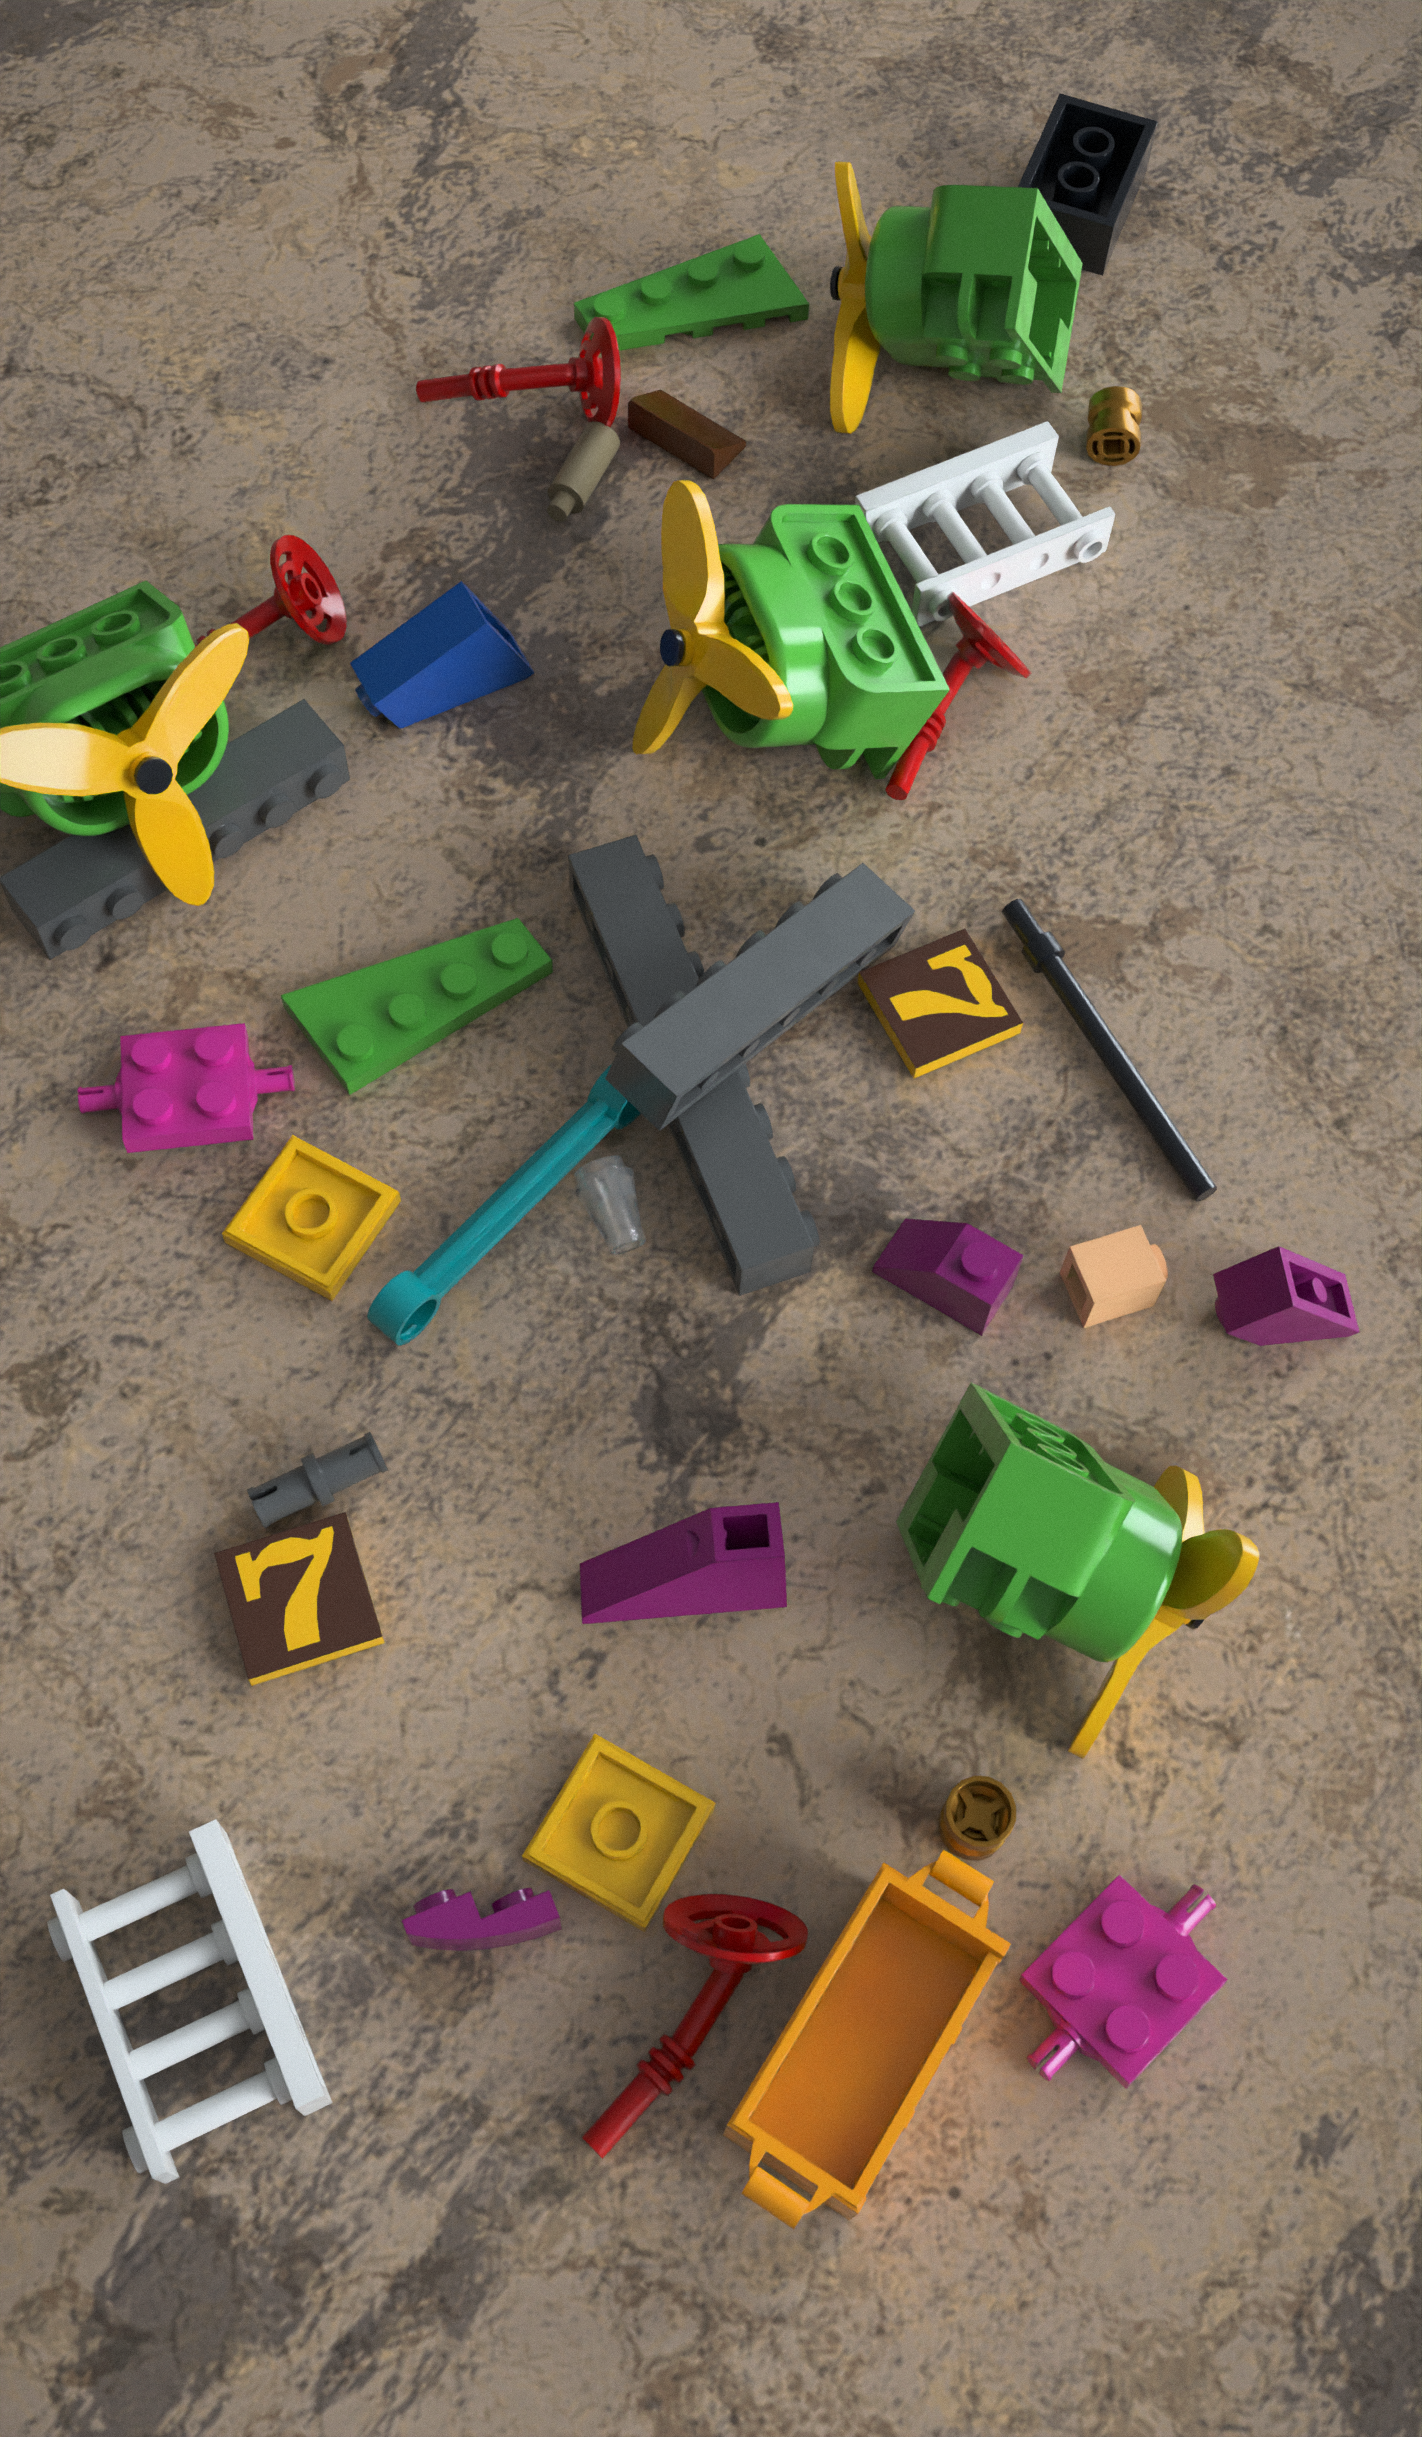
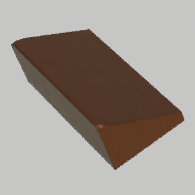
M662 390L635 396L628 402V428L713 480L746 447L744 439Z

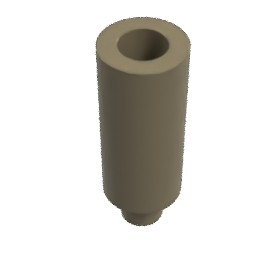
M590 422L583 429L547 490L548 497L551 500L547 507V513L552 519L564 522L569 514L580 513L585 507L620 447L618 435L609 426H605L600 422Z

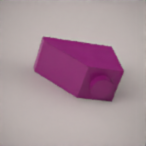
M905 1218L874 1264L872 1272L982 1336L1013 1288L1024 1255L968 1223Z
M1278 1246L1213 1274L1218 1295L1215 1300L1216 1314L1229 1335L1259 1346L1342 1338L1360 1333L1346 1275Z

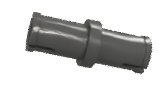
M371 1432L319 1458H316L314 1453L301 1458L302 1466L255 1488L253 1486L247 1489L263 1527L267 1528L272 1523L320 1501L322 1506L328 1505L335 1501L333 1494L380 1472L388 1471Z

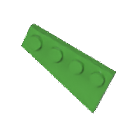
M760 234L574 303V319L584 333L589 322L594 317H605L610 321L616 334L619 351L665 343L666 335L683 333L692 335L694 339L712 336L713 327L741 323L743 330L765 327V319L788 315L790 322L808 320L809 302Z
M515 918L283 994L281 999L284 1009L347 1093L351 1095L553 973L552 959L520 919Z

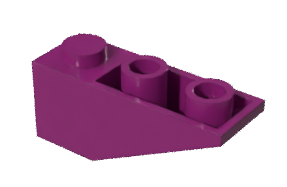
M779 1502L709 1508L580 1563L582 1624L787 1607L785 1552Z

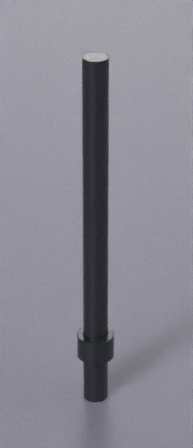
M1016 899L1008 903L1003 908L1002 914L1023 943L1024 947L1021 952L1035 973H1043L1196 1202L1212 1195L1217 1190V1186L1062 958L1065 955V951L1052 932H1044L1022 899Z

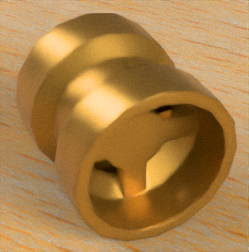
M1112 386L1101 389L1090 398L1087 417L1090 427L1086 437V450L1088 456L1095 462L1108 466L1123 465L1132 461L1139 454L1141 447L1139 425L1142 419V402L1140 396L1135 391L1126 387Z
M975 1775L961 1780L951 1790L938 1817V1831L944 1845L953 1854L965 1860L979 1861L991 1857L1002 1847L1015 1825L1016 1804L1013 1796L1001 1782L989 1776Z

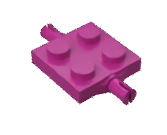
M245 1023L120 1036L121 1068L116 1077L115 1085L78 1087L77 1092L79 1094L78 1104L81 1114L93 1111L119 1110L122 1117V1140L127 1153L254 1140L252 1113L258 1101V1094L295 1091V1080L292 1065L255 1070L254 1063L249 1056V1040Z
M1119 1874L1021 1974L1019 1981L1046 2008L1053 2026L1056 2028L1032 2054L1027 2056L1028 2062L1036 2070L1054 2050L1057 2051L1040 2069L1039 2074L1045 2080L1050 2081L1052 2076L1078 2050L1081 2054L1100 2062L1127 2089L1225 1985L1228 1979L1196 1949L1189 1935L1199 1922L1211 1910L1216 1908L1214 1900L1207 1894L1190 1913H1187L1201 1898L1204 1892L1201 1887L1193 1884L1190 1890L1166 1913L1164 1910L1149 1904Z

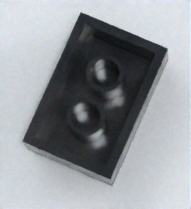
M1060 93L1018 187L1039 189L1083 263L1082 270L1103 276L1146 174L1158 121Z

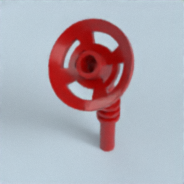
M594 317L589 322L584 333L578 357H571L568 363L507 369L503 364L473 367L469 374L419 380L416 385L417 397L422 403L473 396L475 400L481 401L486 398L507 397L509 391L568 386L571 392H579L581 406L588 423L600 422L611 428L618 409L621 385L620 354L616 334L607 318ZM598 407L596 414L593 416L590 409Z
M284 535L278 538L272 544L270 551L271 571L276 586L274 595L230 624H239L248 632L250 639L286 616L289 619H293L308 636L321 644L332 645L340 641L346 632V611L339 588L328 567L316 551L299 537ZM285 554L286 562L279 565L280 556ZM302 567H304L308 573H301ZM286 573H287V577H288V581H287V582L285 581V574H286ZM306 611H311V618L307 616ZM324 618L327 619L324 632H319L316 626L320 625ZM212 628L211 630H209L206 633L207 636L210 635L213 631H215V629ZM203 635L196 640L197 645L206 637Z
M953 591L947 595L951 613L963 638L955 645L959 650L953 655L942 673L950 690L898 759L885 789L888 796L895 800H905L926 753L935 749L937 740L946 723L945 712L974 666L980 669L986 662H989L1001 670L1019 677L1028 678L1032 674L1000 637Z
M701 1894L683 1897L673 1901L665 1908L662 1923L665 1932L681 1945L709 1957V1964L714 1970L673 2035L663 2034L660 2037L661 2049L651 2047L648 2051L651 2060L647 2062L641 2059L636 2064L639 2070L636 2077L581 2137L602 2159L660 2094L669 2096L673 2092L670 2085L671 2081L679 2084L682 2082L684 2076L681 2070L683 2068L691 2071L696 2066L693 2056L740 1984L744 1973L752 1969V1964L768 1963L790 1958L804 1950L808 1940V1929L799 1917L769 1902L728 1894ZM702 1919H709V1920H704V1921L698 1922V1923H696V1924L693 1922V1921L702 1920ZM758 1925L774 1931L783 1940L770 1942L763 1933L757 1931Z

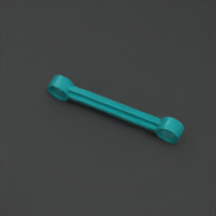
M611 1065L593 1085L587 1102L414 1272L409 1270L401 1272L391 1279L377 1294L368 1310L367 1319L395 1344L402 1346L416 1338L435 1316L441 1299L613 1128L617 1130L623 1129L641 1114L605 1079Z

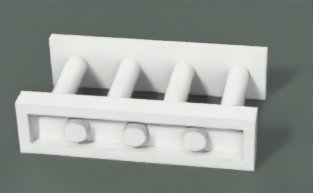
M1048 421L856 495L855 505L860 506L877 542L889 541L917 582L915 584L911 612L919 627L935 620L943 621L953 616L947 599V595L951 591L968 606H972L1078 562H1090L1106 551L1115 513L1109 506L1084 517L1080 514L1051 473L1059 436ZM1025 484L1032 485L1061 526L1035 536L1005 492ZM977 503H985L1013 545L987 555L957 511ZM929 522H937L965 564L938 574L909 530Z
M216 1819L189 1831L197 1853L185 1858L186 1866L84 1913L79 1901L65 1889L50 1895L57 1913V1917L47 1921L50 1936L63 1962L72 1958L74 1960L133 2126L122 2131L128 2154L139 2174L149 2169L152 2179L164 2184L179 2178L170 2150L275 2099H278L280 2105L293 2100L296 2110L304 2116L332 2103L228 1835ZM197 1892L201 1898L213 1893L222 1920L211 1924L212 1933L111 1980H107L93 1940ZM224 1960L227 1966L239 1961L249 1988L237 1993L239 2001L133 2050L119 2013V2008L219 1961ZM248 2029H251L254 2035L266 2030L276 2057L264 2062L265 2071L161 2121L158 2120L144 2081L145 2078Z

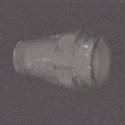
M617 1155L603 1157L580 1167L574 1174L578 1183L574 1188V1193L606 1241L610 1254H623L642 1246L646 1239L641 1226L633 1169L625 1167L622 1157Z

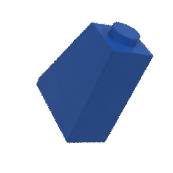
M462 581L350 662L361 682V685L355 688V691L363 705L374 717L384 714L400 729L523 681L535 673L512 633Z

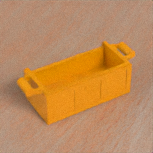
M944 1849L937 1861L924 1866L909 1878L883 1862L726 2125L723 2136L750 2153L748 2165L749 2181L743 2189L742 2195L792 2229H795L802 2215L815 2210L822 2203L847 2220H851L859 2214L866 2201V2194L900 2134L911 2121L916 2112L915 2108L947 2051L953 2046L962 2031L964 2021L993 1970L1001 1962L1011 1943L986 1928L989 1909L988 1892L994 1883L993 1880ZM927 1876H932L979 1906L973 1918L923 1887L922 1885ZM762 2161L813 2196L811 2200H807L758 2166L759 2162Z

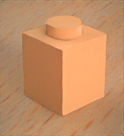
M1138 1225L1070 1246L1060 1270V1275L1082 1326L1086 1328L1154 1307L1166 1283L1168 1270L1162 1251L1156 1244H1149L1142 1226Z

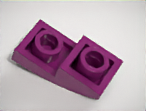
M532 1888L520 1889L499 1898L491 1904L494 1913L482 1919L478 1913L471 1891L457 1897L454 1889H447L427 1896L415 1903L413 1907L416 1914L402 1920L406 1934L413 1946L435 1950L467 1951L492 1949L537 1939L562 1929L560 1916L550 1891L548 1890L534 1896Z

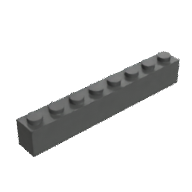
M633 835L568 855L569 886L627 1027L636 1022H639L644 1027L655 1019V1014L660 1006L672 994L682 991L687 995L695 989L698 980L705 972L697 952L687 953L681 938L685 936V929L677 905L674 902L666 904L660 891L664 888V881L656 857L653 854L645 856L637 835ZM746 1063L668 1124L739 1296L809 1273L811 1271L814 1247L820 1244L819 1234L812 1215L808 1210L800 1212L792 1193L796 1191V1183L790 1164L785 1156L776 1158L769 1142L773 1138V1131L767 1111L761 1103L753 1105L746 1088L750 1087V1077Z

